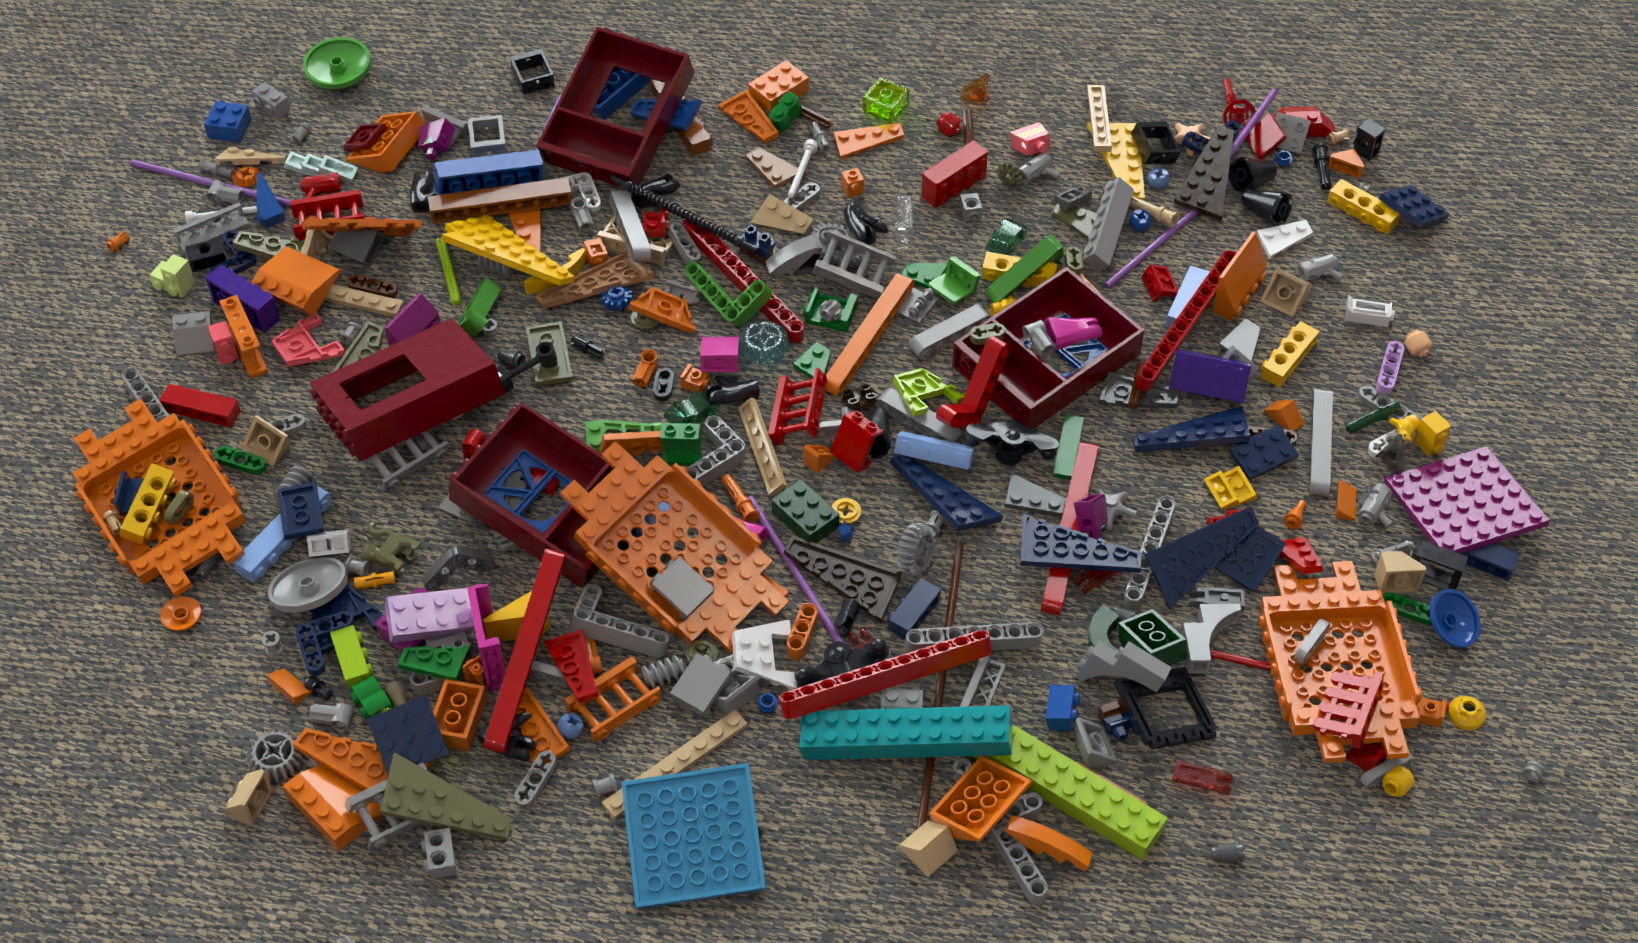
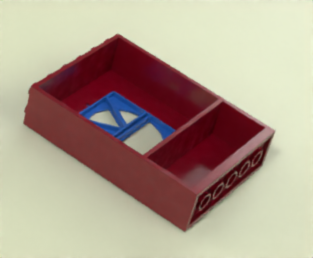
M1066 267L979 325L1002 324L1005 327V336L1002 341L1010 345V351L990 400L1013 420L1034 429L1106 379L1108 372H1116L1140 355L1144 329L1127 314L1119 310L1114 303L1108 301L1100 292L1092 288L1088 282H1085L1075 272ZM1046 318H1096L1103 334L1099 338L1087 340L1088 344L1056 350L1055 352L1075 368L1072 372L1059 374L1030 349L1032 342H1028L1025 339L1022 331L1023 326L1039 320L1045 324ZM970 332L954 342L952 367L969 382L985 344H973L970 341ZM1089 352V357L1084 364L1072 355Z
M520 402L517 407H512L505 420L502 419L498 423L497 429L487 435L485 442L475 448L470 459L466 458L460 470L453 472L450 476L449 500L540 561H542L546 548L566 553L561 575L583 588L599 569L585 555L586 550L574 539L575 532L587 520L567 502L555 517L548 520H529L523 518L521 514L554 477L562 483L564 488L575 480L589 493L614 469L601 457V453L525 403ZM529 467L547 471L537 484L528 469ZM520 470L530 490L503 487V484L511 473ZM503 496L522 497L524 499L514 510H511L505 503Z

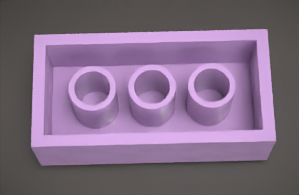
M467 588L389 596L385 602L390 643L445 637L461 632L471 634L474 628Z

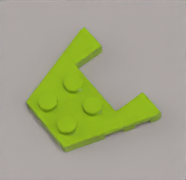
M923 368L894 375L893 378L894 385L914 417L928 412L929 407L921 400L944 394L954 404H961L965 392L962 394L956 391L957 387L952 384L946 385L942 383L941 378Z

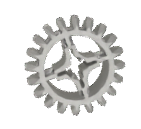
M911 523L910 526L906 527V530H903V535L900 537V542L897 544L898 550L896 551L897 566L900 571L910 576H921L930 567L936 548L933 528L923 523Z
M274 728L271 733L264 731V736L262 737L257 735V741H251L252 747H249L246 759L249 769L252 772L261 769L265 770L269 783L273 778L277 782L280 780L279 777L287 780V774L294 776V769L300 770V763H304V754L293 748V742L298 736L296 734L292 735L290 730L285 732L282 728L278 732ZM291 750L289 757L285 760V757L289 754L288 752Z

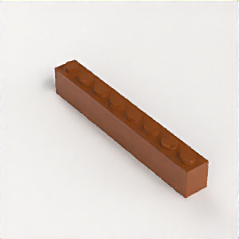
M653 79L647 85L656 99H658L665 83ZM698 114L695 115L687 131L675 128L692 156L711 150L712 136L706 132L705 125L699 121Z
M568 177L428 196L432 224L478 218L483 215L492 216L571 205L572 200Z

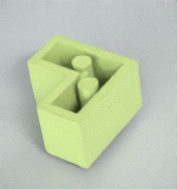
M174 254L166 262L161 261L150 274L153 287L157 290L167 291L172 296L177 295L183 298L195 284L188 260Z

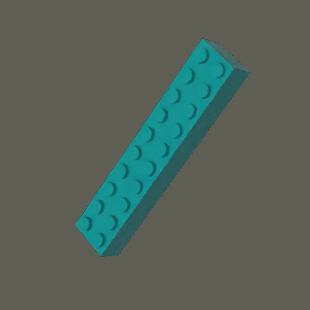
M1010 705L816 711L802 716L799 748L803 759L1012 755L1013 717Z

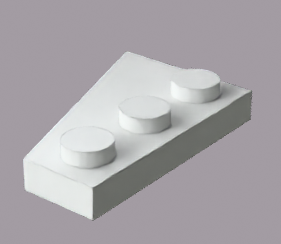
M1307 220L1257 230L1256 234L1269 259H1272L1278 253L1286 251L1287 248L1310 238L1313 235V231Z

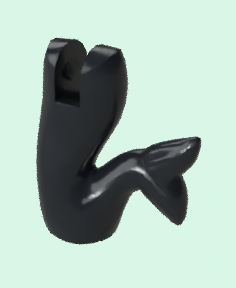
M420 172L414 174L410 189L411 208L415 213L428 212L430 210L428 196L436 195V191L428 193L434 184V176L431 172H426L425 178H421Z
M668 173L641 186L655 194L668 195L675 192L680 187V183ZM631 194L633 202L640 209L656 206V204H652V201L648 202V199L644 200L640 196ZM657 206V213H661L660 206Z
M851 203L844 209L846 224L858 241L862 243L865 241L868 245L875 243L876 235L871 227L880 232L888 233V228L882 222V218L879 215L876 217L868 215L859 204Z
M715 376L714 380L719 385L706 387L705 394L711 404L715 405L747 400L751 397L757 400L760 393L759 384L756 380L737 382L739 379L737 376L729 378Z
M518 713L512 731L528 721L533 715L530 713ZM487 723L480 731L479 742L482 745L484 744L490 723ZM524 735L510 736L504 754L495 753L528 762L531 756L523 749L535 751L537 742Z

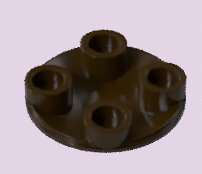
M868 384L862 385L857 389H847L842 392V404L852 409L869 407L876 403L879 398L878 393L871 389V385Z

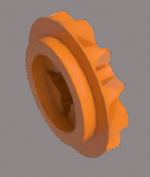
M245 165L243 168L238 167L237 171H233L232 179L239 187H251L257 184V173L260 172L258 168H254L252 165L249 167Z

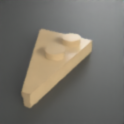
M228 147L215 158V165H221L223 161H231L233 165H260V160L269 161L271 164H284L285 156L255 152L253 149L240 150L237 147Z

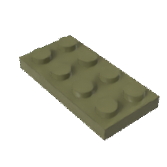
M562 321L526 327L531 359L536 356V347L542 342H551L558 358L557 363L552 367L546 368L541 366L540 363L533 366L536 387L573 381Z

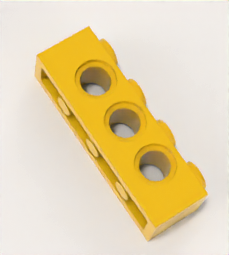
M1342 179L1329 192L1327 202L1333 207H1338L1348 215L1360 219L1363 223L1373 226L1380 232L1388 234L1399 222V213L1378 198Z
M986 252L982 267V279L996 281L1017 263L1021 257ZM1048 262L1022 286L1036 288L1056 274L1057 264Z
M1301 321L1296 327L1293 326L1289 331L1288 337H1284L1281 340L1279 348L1272 351L1270 359L1263 362L1260 368L1262 370L1261 378L1281 387L1317 343L1320 331Z
M151 463L120 528V537L142 545L145 539L150 538L153 531L151 526L153 522L157 523L161 512L159 509L161 506H165L168 495L166 494L175 485L176 479H173L174 471ZM158 486V487H160L161 489H160V490H154L153 487ZM145 503H152L154 505L146 506ZM138 519H144V520H146V521L143 522V523H140V522H138L137 520H138Z

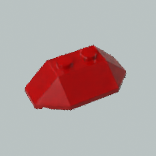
M1315 106L1281 107L1278 110L1279 113L1310 120L1306 137H1327L1330 132L1336 133L1334 123Z

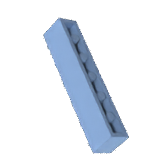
M318 487L321 512L328 510L331 501L329 493ZM281 513L243 550L245 555L233 562L236 573L253 583L258 578H262L266 570L271 565L277 563L279 556L284 551H288L292 543L297 539L285 540Z

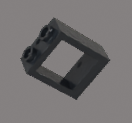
M542 49L510 57L512 72L523 95L555 86L554 74ZM541 66L545 73L542 76L523 80L519 71Z
M1167 121L1137 122L1131 136L1144 164H1173L1176 162L1181 150ZM1147 138H1159L1164 150L1153 151Z
M1423 540L1419 548L1415 546L1411 558H1414L1419 563L1423 559L1454 570L1452 574L1421 563L1426 567L1422 582L1443 590L1457 589L1468 560L1467 556Z

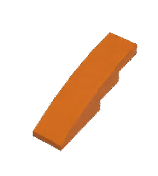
M1015 815L1009 817L1005 831L1036 854L1041 855L1045 851L1060 863L1067 859L1082 871L1089 867L1092 852L1079 843L1034 821Z

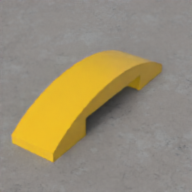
M581 248L569 255V262L561 267L575 276L586 262L585 249ZM535 276L524 281L526 294L541 293L556 286V284Z

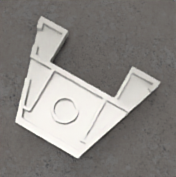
M790 620L734 631L732 634L735 670L746 675L756 676L758 679L761 677L769 680L775 686L782 685L787 687L788 691L797 689V682L794 679L795 672L775 670L772 638L788 640L791 632Z

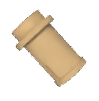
M1346 129L1336 133L1330 132L1326 140L1329 145H1336L1338 142L1349 140L1350 134Z
M109 510L103 514V521L107 523L113 536L120 535L121 524L118 520L119 515L114 510Z

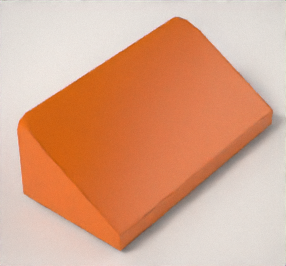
M1341 480L1338 481L1335 518L1355 521L1357 489Z
M285 668L267 675L269 683L295 705H298L312 693Z

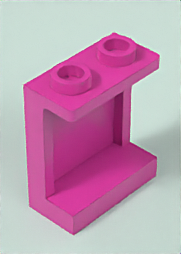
M702 337L700 353L701 372H738L739 337Z

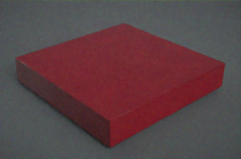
M385 123L360 125L343 145V149L345 151L369 150L387 129Z

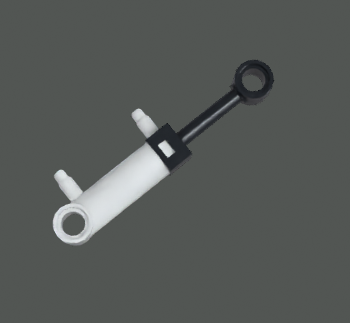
M551 342L538 344L536 347L537 354L534 358L508 372L502 365L496 367L505 393L514 388L511 378L538 363L546 368L552 367L557 363L558 358ZM461 414V415H459V416H457V417H455V418H453V419H459L463 414Z

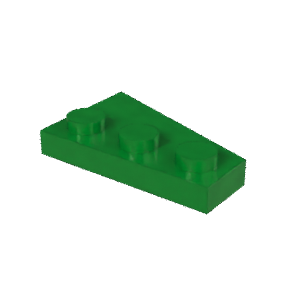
M452 645L444 646V648H431L430 646L405 647L398 662L399 669L444 680L457 681L463 669L462 666L465 664L471 651V645L453 648Z

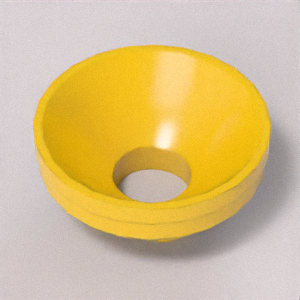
M1471 696L1456 697L1449 704L1447 711L1450 721L1458 728L1464 730H1475L1481 727L1486 717L1483 704ZM1466 703L1471 704L1475 710L1469 712L1464 709L1463 705Z

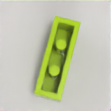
M354 625L330 632L347 688L351 690V686L374 675L371 664H366L365 661L369 659L366 648H361L360 646L363 643L360 631L356 632Z

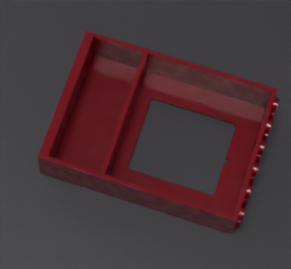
M596 26L536 144L543 162L578 174L585 172L590 174L593 179L621 188L624 187L611 181L612 175H616L626 181L630 180L640 186L695 73L689 55L683 51L672 50L667 46H658L654 42L642 41L638 37H629L622 32L616 33L608 28ZM614 68L638 75L641 73L644 77L665 83L641 133L590 117Z
M453 318L310 382L312 388L310 394L313 400L317 401L316 409L319 415L323 417L326 424H329L332 432L335 431L337 438L342 441L345 448H348L352 457L355 456L359 462L505 394L494 361ZM416 371L425 379V381L362 410L353 402L357 398Z

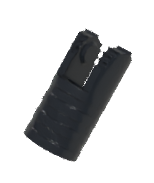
M846 598L843 601L834 623V627L840 629L839 634L843 637L848 636L861 607L858 601L851 598Z

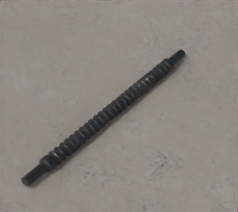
M612 175L611 181L624 187L626 191L640 196L644 200L648 199V202L652 201V204L668 210L669 213L672 212L673 215L676 214L677 217L680 216L685 221L689 220V223L693 222V225H697V227H701V229H705L711 234L714 233L715 236L718 235L723 240L726 239L727 242L734 244L738 248L743 247L755 254L758 253L759 248L745 241L743 237L737 236V234L733 235V232L729 233V230H725V228H721L715 223L712 224L711 221L708 222L707 219L704 220L703 217L700 218L699 215L687 209L683 210V207H679L678 204L675 205L674 202L671 203L670 200L667 201L666 198L663 199L662 196L659 197L658 194L646 190V188H642V186H638V184L630 180L626 181L616 175Z

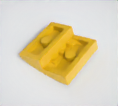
M1240 466L1225 473L1219 471L1204 478L1206 485L1221 510L1257 499V494Z

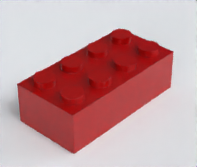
M973 140L923 172L921 197L936 208L939 205H944L953 196H958L964 189L970 188L976 181L983 180L986 176L988 151Z

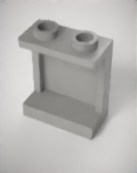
M679 557L675 561L671 560L665 566V571L662 574L658 573L653 577L650 590L652 592L656 590L680 612L679 618L685 621L714 592V588Z
M697 653L670 694L676 702L708 719L712 713L710 710L711 705L727 681L732 682L734 677L728 666L724 664L718 665L710 656L706 654L702 656Z

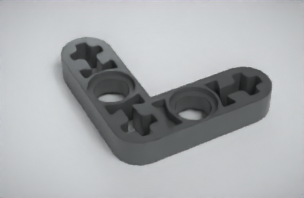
M452 547L423 576L422 581L426 590L440 587L458 567L484 573L493 570L496 564L491 554L462 547Z

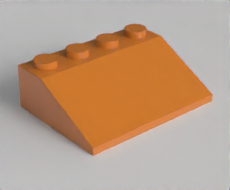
M417 111L382 115L376 123H385L387 129L369 150L352 151L346 158V161L380 173L393 172L397 168L398 163L406 157V153L414 147V143L419 139L420 126L425 124Z
M1252 231L1219 277L1212 312L1230 321L1235 316L1239 317L1243 309L1242 306L1249 303L1251 294L1257 292L1259 283H1263L1267 276V272H1265L1267 264L1256 232Z
M286 246L258 269L251 283L258 285L266 293H271L276 301L314 317L341 270Z
M980 756L929 813L932 822L949 826L953 838L981 842L1032 784V781L984 756Z
M322 764L300 772L283 785L286 797L337 851H340L368 829L359 812L353 811L348 813L345 807L347 798L364 791V789ZM372 802L367 805L366 808L374 823L385 816L380 814L381 808L378 803Z

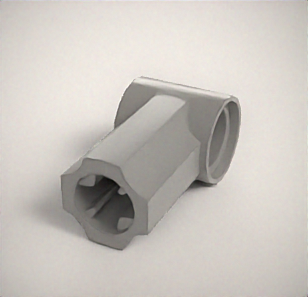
M215 180L206 193V198L210 202L216 201L220 203V201L234 204L239 202L241 204L244 198V190L227 187L222 181Z
M581 196L574 197L571 200L572 215L575 217L578 228L583 232L591 231L594 228V223L588 210L586 199Z
M1039 320L1023 326L1022 331L1025 339L1033 343L1040 355L1046 357L1055 350V345L1047 335L1043 321Z
M338 703L336 706L313 704L309 710V721L331 725L335 729L339 727L347 730L354 709L345 703Z

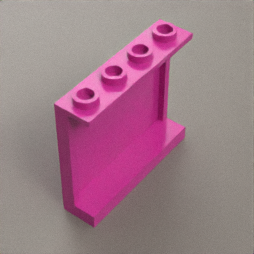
M477 584L467 587L487 689L490 692L501 689L506 673L499 638H485L482 619L493 614L488 584Z

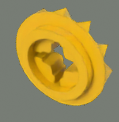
M842 498L835 501L831 506L839 513V522L842 525L843 521L850 525L854 521L858 522L861 516V506L853 499ZM846 507H848L849 513H847V515L844 516L843 512L846 510Z

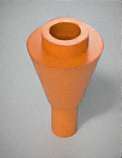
M1300 500L1297 506L1283 517V522L1288 528L1299 529L1302 526L1303 510L1306 506L1304 500Z

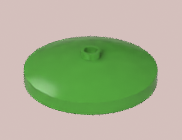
M347 37L331 38L316 44L308 51L303 61V68L307 79L317 87L332 90L350 87L358 83L367 75L371 67V57L367 47L360 41Z

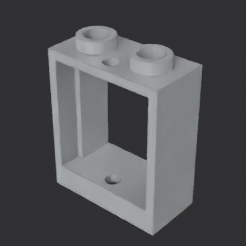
M502 115L468 119L472 158L507 154ZM499 129L500 139L475 142L474 131Z

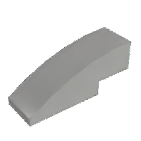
M813 234L801 238L773 254L766 260L769 274L781 278L791 268L795 270L800 268L820 249L817 236Z

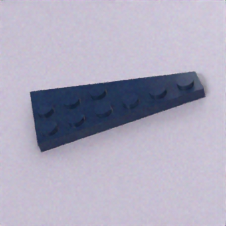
M1251 506L1144 554L1169 609L1259 525Z

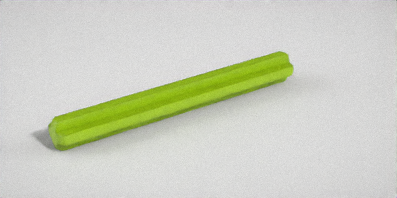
M437 238L436 244L452 305H460L461 297L447 244L441 238Z

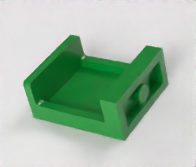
M815 286L814 291L809 294L808 306L805 305L803 310L805 323L848 332L857 308L858 295L850 294L849 299L845 300L820 294L819 287ZM825 300H836L842 306V311L840 312L842 317L837 321L827 322L821 317L820 310L822 308L820 305Z
M661 423L662 459L669 466H673L675 463L679 466H691L701 459L700 424Z

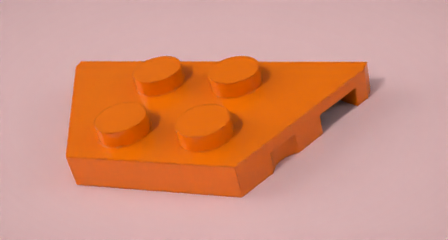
M654 287L641 294L634 302L631 301L627 308L690 334H693L696 329L695 325L691 323L692 316L688 310L687 301Z

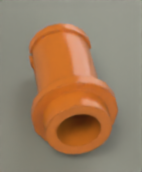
M122 231L113 239H108L106 246L111 252L118 251L119 247L128 242L130 238L127 233Z

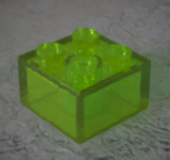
M882 77L863 96V112L890 124L909 105V89Z

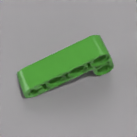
M487 277L477 288L458 322L459 326L471 338H474L486 325L488 319L485 317L501 290L500 286Z

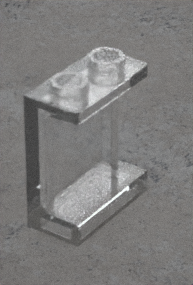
M894 196V251H912V196Z

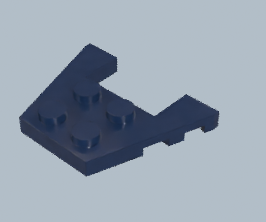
M348 584L331 601L312 609V620L341 611L352 613L354 621L366 616L374 631L377 630L374 623L383 616L377 607L369 604L361 594ZM324 624L320 627V630L326 631L331 625ZM330 637L318 640L322 655L335 649Z

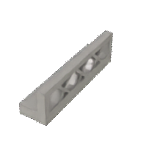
M238 202L178 227L173 231L179 247L186 254L185 246L217 238L222 239L224 232L228 230L239 232L250 227L244 216L241 204ZM238 210V214L229 216L231 212ZM221 218L219 222L213 223L215 219ZM205 225L204 228L197 230L198 226ZM188 231L186 236L180 238L179 234Z
M991 654L980 658L960 707L975 706L974 700L981 697L986 702L984 706H990L1006 664L992 660ZM992 665L1000 668L998 673L990 676L987 671L988 666ZM990 681L992 689L983 692L981 683Z

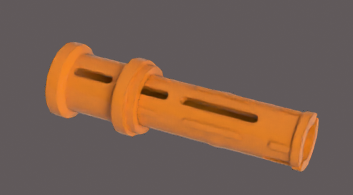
M727 474L723 476L721 482L734 499L736 509L742 513L743 520L751 523L755 522L759 518L760 513L752 506L753 502L751 499L745 497L732 475Z

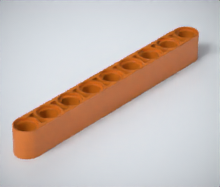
M898 273L893 277L826 374L828 379L826 392L837 397L840 396L838 395L840 391L843 392L911 293L914 286L913 279Z

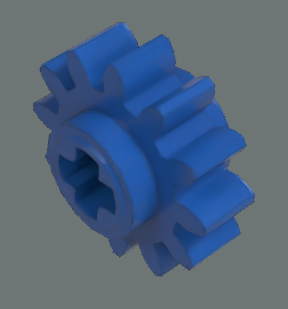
M616 286L607 292L601 293L602 306H605L606 310L612 308V312L628 308V304L633 301V292L629 290V287L623 289V287Z

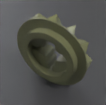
M1003 163L998 167L997 175L1005 184L1018 186L1022 183L1023 175L1018 168L1007 163Z
M633 312L631 315L632 325L636 326L637 329L642 328L645 331L647 328L652 330L654 326H658L659 321L648 317L647 321L644 322L645 315Z
M706 639L694 641L686 650V658L689 662L692 661L698 652H706V655L713 658L714 661L718 658L717 646Z

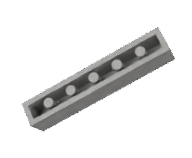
M1120 177L1110 180L1106 184L1100 208L1097 210L1096 220L1092 225V232L1088 237V244L1084 249L1085 253L1082 260L1097 272L1110 266L1134 191Z

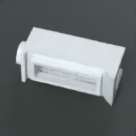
M1348 295L1344 321L1388 327L1389 322L1394 319L1395 310H1392V302L1386 304L1353 299Z

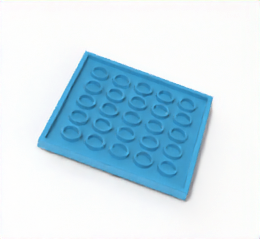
M749 763L621 782L636 909L766 890Z

